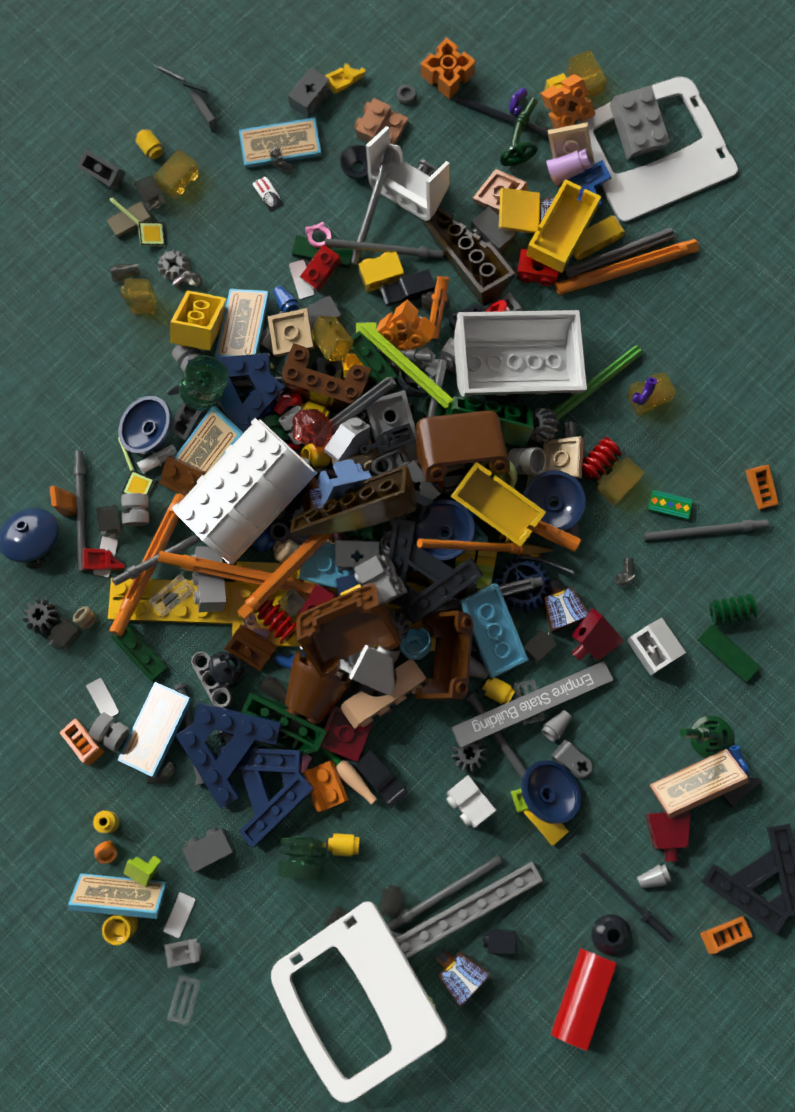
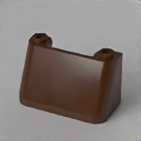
M480 411L422 418L418 421L416 425V455L426 482L443 479L449 465L488 461L489 469L495 474L510 473L509 456L500 418L496 412Z
M373 583L363 585L306 610L296 620L297 641L321 679L336 674L341 664L340 660L362 651L365 645L371 647L379 643L383 650H392L401 645L399 633L378 588Z
M462 611L429 613L422 618V625H427L431 631L429 633L430 637L436 638L433 679H425L426 685L423 688H416L415 699L435 703H448L463 699L467 695L473 633L472 617Z

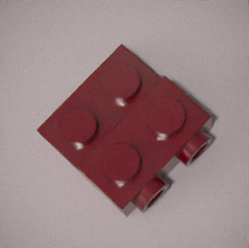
M340 704L339 708L335 706L331 711L324 728L327 730V733L320 747L358 762L374 722L372 721L364 728L360 725L354 729L340 709L342 706Z

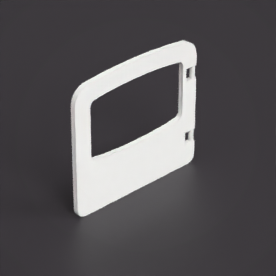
M676 77L654 84L652 88L657 101L676 95L681 96L702 134V138L690 146L650 164L619 174L612 171L593 133L595 129L614 119L610 103L596 109L595 116L584 122H577V124L588 123L594 155V162H591V164L594 165L603 160L612 177L611 180L602 184L601 187L617 219L621 222L631 221L735 176L737 172V165L732 155H730L705 103H703L695 84L688 78ZM695 98L699 106L694 108L690 99ZM722 149L725 157L720 159L716 150Z
M364 902L357 906L347 915L280 959L272 969V984L299 1042L331 1095L340 1102H349L356 1099L443 1042L447 1037L446 1027L379 910L372 902ZM355 917L357 924L348 928L345 922ZM332 946L339 949L370 998L392 1045V1050L389 1054L351 1079L344 1078L328 1054L305 1012L292 981L294 972ZM301 954L304 960L295 965L292 958Z

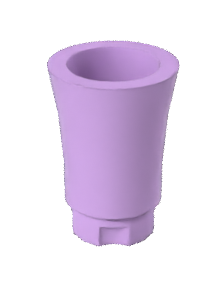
M586 149L547 160L548 170L556 187L563 183L565 179L568 180L592 167Z

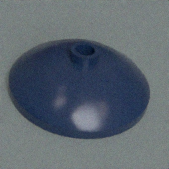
M145 396L134 401L126 409L119 423L118 434L122 446L134 454H146L158 448L166 439L172 424V414L168 404L156 396Z
M557 470L543 472L534 477L524 491L523 496L546 512L541 521L563 531L573 527L583 515L586 502L584 490L577 479L566 472ZM552 500H556L558 502V505L556 507H552L550 505V502Z
M447 499L436 500L432 505L428 518L421 523L417 522L414 543L417 545L419 539L472 542L475 535V524L472 515L465 506L456 501ZM445 532L449 533L446 538L442 537ZM422 548L441 561L453 560L467 551Z
M28 508L13 514L0 529V551L9 560L20 563L30 562L42 557L53 547L58 538L59 527L55 517L49 511L41 508Z
M543 760L534 763L525 771L521 783L523 799L529 810L537 818L550 824H562L576 815L580 807L581 794L577 781L568 769L557 762Z

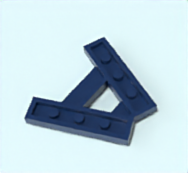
M269 353L188 360L189 381L210 380L228 419L243 433L252 425L251 421L254 418L258 420L285 390V386L271 375ZM231 378H251L256 389L244 403H242Z
M199 702L194 723L176 734V737L221 809L240 797L229 776L255 740L273 745L278 744L282 723ZM213 730L234 734L217 758L206 741Z
M219 747V756L225 747ZM249 748L235 769L241 770L255 816L239 833L252 848L256 847L315 790V787L302 773L303 750ZM262 771L281 772L285 787L272 799L270 798Z

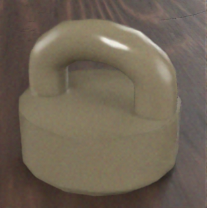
M88 606L80 608L73 616V622L83 630L92 627L96 621V614Z

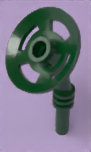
M536 98L530 99L524 111L515 120V129L510 148L504 151L499 158L503 166L522 164L537 153L536 144L519 142L522 129L526 127L530 120L529 116L538 103ZM527 148H531L528 153H525Z
M717 716L702 717L693 724L691 729L682 728L680 730V735L682 737H690L694 750L705 758L726 749L729 751V748L732 746V730L726 721ZM707 721H715V722H718L719 724H718V725H716V724H708V725H705L704 722H707ZM709 727H714V728H716V730H710V731H709L708 728H709ZM724 729L726 730L728 735L727 744L722 742V730ZM697 740L703 741V743L698 744ZM709 743H717V746H709ZM706 748L710 750H715L718 748L720 749V751L716 753H710L705 750Z

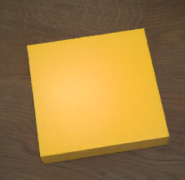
M502 188L500 190L499 229L535 234L539 227L540 193Z

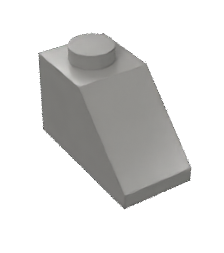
M357 416L352 417L339 426L324 448V452L337 462L344 460L359 451L360 446L368 445L370 426Z

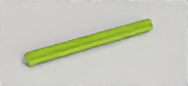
M366 322L361 326L359 331L440 405L445 409L450 407L452 398L369 323Z

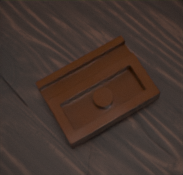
M167 456L161 474L162 479L159 481V484L186 496L195 487L196 481L205 474V471L176 457Z
M240 624L224 649L260 671L277 646L243 624Z

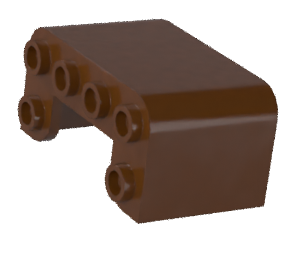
M295 343L291 347L282 371L287 394L297 393L303 398V403L306 404L307 401L324 406L326 410L339 414L371 390L373 385L371 368L363 365H353L349 369L345 380L308 369L309 351L304 346Z

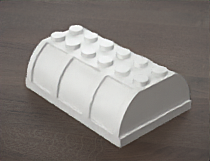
M579 310L459 312L457 314L454 350L457 386L462 397L493 394L506 396L508 394L531 393L546 395L548 393L569 392L580 394L587 390Z
M256 418L251 421L252 425L233 445L230 444L225 450L226 453L205 476L202 475L196 481L197 484L184 499L172 507L173 511L203 542L231 565L238 560L317 474L310 465L264 422L258 421Z

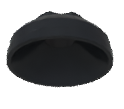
M352 145L342 152L340 166L347 177L354 180L368 177L366 146ZM356 163H361L364 166L363 170L359 172L354 171L352 167Z
M418 367L425 375H427L434 382L432 376L427 371ZM401 369L398 382L403 391L405 390L407 396L425 397L429 395Z
M225 651L218 652L210 658L209 671L219 685L231 689L241 683L244 677L241 659ZM229 660H231L234 663L237 669H234L230 665Z
M607 914L595 921L591 930V938L594 946L600 952L615 956L623 953L629 947L632 933L628 923L622 917ZM609 930H618L620 937L617 942L613 943L607 939V932Z

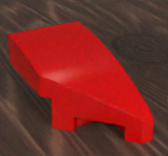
M84 548L82 550L83 570L124 569V564L120 563L109 549L107 551L94 548Z

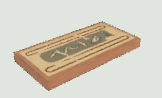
M726 749L650 784V788L671 819L748 783L749 780Z

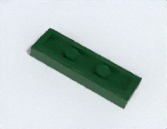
M296 235L292 256L312 260L320 248L312 246L308 242L307 237ZM313 239L315 242L318 243L324 242L322 240ZM328 247L340 256L342 261L338 266L350 267L354 249Z
M360 331L346 342L361 363L371 368L372 377L378 384L387 377H392L394 381L398 379L397 373L377 347Z
M712 624L697 639L701 645L744 683L760 668L756 662Z
M127 625L122 636L115 634L111 636L152 683L169 669L129 625Z

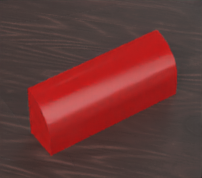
M580 948L551 1031L552 1036L587 1051L616 962Z

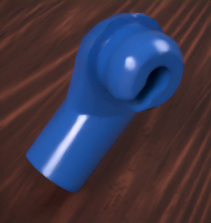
M278 653L274 662L291 669L295 654L287 657Z
M731 746L729 748L730 754L746 776H748L749 767L742 757L740 746Z

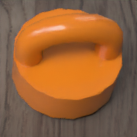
M105 841L95 848L94 855L97 862L107 864L116 858L117 850L112 841Z

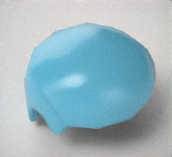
M420 627V629L410 628L409 632H406V639L401 638L400 651L408 659L419 660L429 654L432 646L429 632L423 627Z

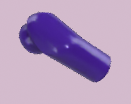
M525 88L519 89L511 97L509 112L514 114V116H519L522 111L519 103L528 95Z
M649 377L642 394L634 393L632 402L644 405L653 394L657 380Z

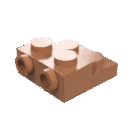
M373 98L371 103H366L363 110L365 114L363 118L357 119L354 128L356 129V137L369 143L387 126L390 128V142L395 145L408 123V117L392 111L390 105Z
M495 169L474 195L473 200L474 203L485 208L490 207L499 216L500 190L502 188L529 191L525 181Z

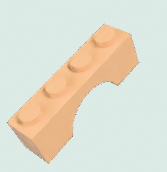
M409 659L393 671L394 690L391 696L374 697L360 691L342 704L340 709L354 729L360 725L362 728L366 727L373 721L372 717L377 714L379 716L384 715L390 710V705L393 703L399 705L407 699L405 695L410 692L415 694L416 688H423L422 683L427 678L414 660Z

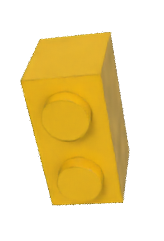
M386 252L378 258H368L359 263V273L367 293L380 289L382 285L394 283L404 277V271L397 252Z

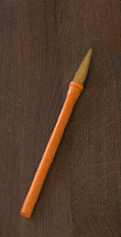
M419 539L417 541L419 548L495 551L517 555L522 553L535 555L552 551V549L529 543H523L520 547L516 543L504 544Z

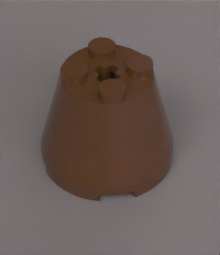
M296 651L292 661L285 704L288 707L287 711L295 716L300 714L306 716L309 722L318 725L320 721L325 720L352 686L354 680L349 677L350 673L347 672L345 675L340 668L336 674L321 679L308 657L302 656L303 652Z

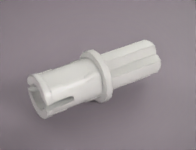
M170 445L157 453L152 452L153 455L137 462L142 473L145 474L157 466L161 467L162 463L166 461L167 456L175 457L177 450L173 445Z

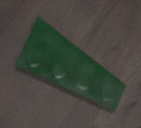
M453 397L447 415L494 411L500 418L505 443L512 446L526 447L534 429L531 404L518 407L516 403L508 402L507 405H499L497 401L493 400L481 403L479 399Z

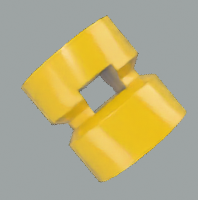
M112 915L103 924L102 935L104 939L112 945L125 943L137 931L138 919L133 916Z

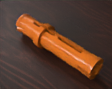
M437 276L435 293L432 294L433 304L430 322L436 327L432 336L435 339L439 338L445 301L448 300L446 294L450 278L444 276Z

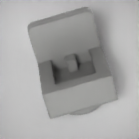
M450 337L442 349L439 359L446 360L447 370L455 373L454 339Z
M196 939L165 945L168 967L200 961L201 947Z

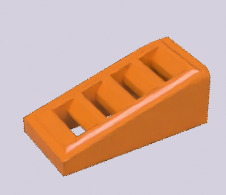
M762 465L745 470L758 510L778 505L779 502L770 466ZM762 472L763 476L756 478L755 474ZM765 481L766 484L758 486V482ZM768 489V492L760 494V490ZM771 497V500L762 502V498Z
M50 486L52 506L62 516L76 514V495L57 486Z
M76 718L59 732L80 760L88 766L93 764L105 752L99 743L89 736V732ZM78 728L79 731L70 737L69 735ZM82 735L84 736L77 743H75V741L78 740ZM87 742H89V744L86 747H84L82 750L80 749Z
M744 916L700 933L709 954L718 953L753 937ZM735 924H738L742 936H739ZM728 927L730 928V931L733 935V940L731 939V936L728 932ZM719 931H721V933H722V935H723V937H724L725 943H723L722 938H721V936H720V934H719Z

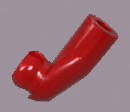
M297 393L285 394L275 406L274 411L283 415L288 406H301L303 398Z

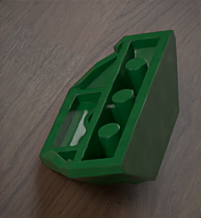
M250 693L241 711L242 713L282 723L278 744L273 745L255 740V742L269 749L303 750L302 756L319 750L327 733L326 729L319 724L309 722L306 716L301 714L299 716L292 715L287 711V706L275 700Z

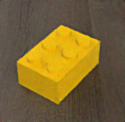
M187 290L170 323V343L210 351L222 326L226 298Z

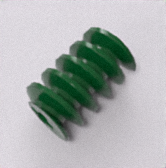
M747 594L745 597L739 595L737 599L735 597H730L729 600L722 598L721 601L715 599L710 603V616L714 626L718 625V620H721V623L725 625L727 618L733 624L735 617H737L739 622L743 621V616L746 617L747 621L751 620L752 614L754 617H757L756 601L751 594Z

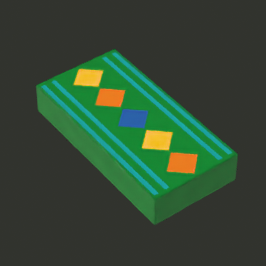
M652 490L647 511L688 520L693 499Z

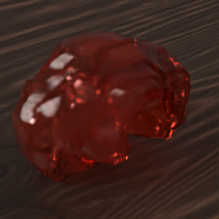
M306 409L299 411L293 417L292 435L294 440L304 445L314 444L315 448L323 447L329 442L332 425L324 413L318 409Z

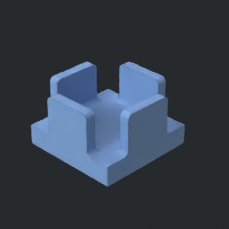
M352 459L334 463L333 468L338 478L329 480L326 471H321L317 484L322 493L320 501L322 506L333 497L337 500L346 495L345 491L351 487L355 490L363 486V481L371 478L369 471L364 472L360 463L355 464Z

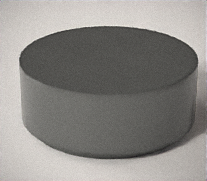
M405 84L398 88L397 100L400 104L410 105L415 101L416 91L414 87Z

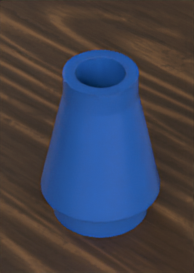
M277 286L273 290L280 311L287 313L298 310V301L283 286Z

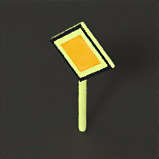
M110 198V201L138 225L140 246H166L163 222H140L115 199Z
M120 442L131 471L121 493L149 495L156 479L134 470L129 454Z

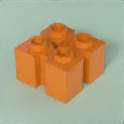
M446 38L436 48V55L434 56L431 53L421 63V77L431 85L437 83L438 91L450 99L459 90L460 82L465 84L475 74L476 60L466 52L458 53V46Z
M575 74L561 81L562 87L552 86L540 93L545 107L552 111L548 115L554 129L575 125L574 121L576 120L584 122L596 115L591 100L584 97L588 94L584 79Z
M406 300L396 308L394 315L389 313L379 322L376 331L398 350L407 351L408 349L415 350L416 346L420 349L431 341L436 327L425 316L420 318L417 315L419 310L409 300Z

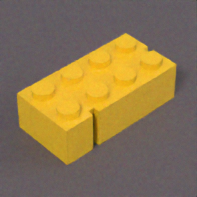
M565 179L541 221L538 230H536L531 239L526 256L562 273L598 209L601 196L585 189L581 201H579L581 186Z
M475 462L451 494V497L521 547L532 532L527 528L528 525L535 528L546 512L496 475L492 479L488 477L492 472L478 462Z

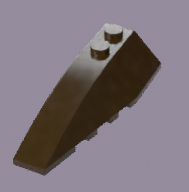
M439 206L435 214L428 221L421 219L439 249L443 251L450 265L483 307L502 295L516 275L493 245L485 243L479 235L467 230L464 224L456 222L453 216Z
M404 465L363 481V486L355 490L351 487L345 491L346 495L337 500L333 497L327 500L322 508L314 507L293 518L290 534L292 536L321 535L356 530L390 521L393 518L416 511L417 494L409 467Z

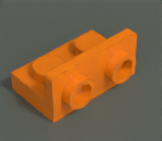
M333 760L303 771L304 776L315 787L311 796L312 804L318 812L328 810L348 801Z

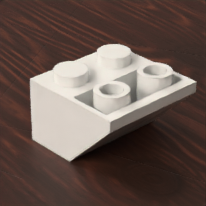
M662 618L646 626L627 640L650 676L686 653Z

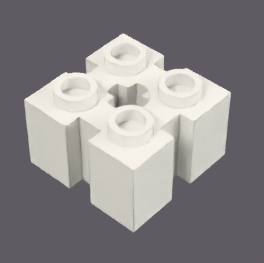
M466 776L446 793L449 796L446 800L453 809L459 808L462 812L460 818L467 827L470 825L473 828L496 811L469 776Z

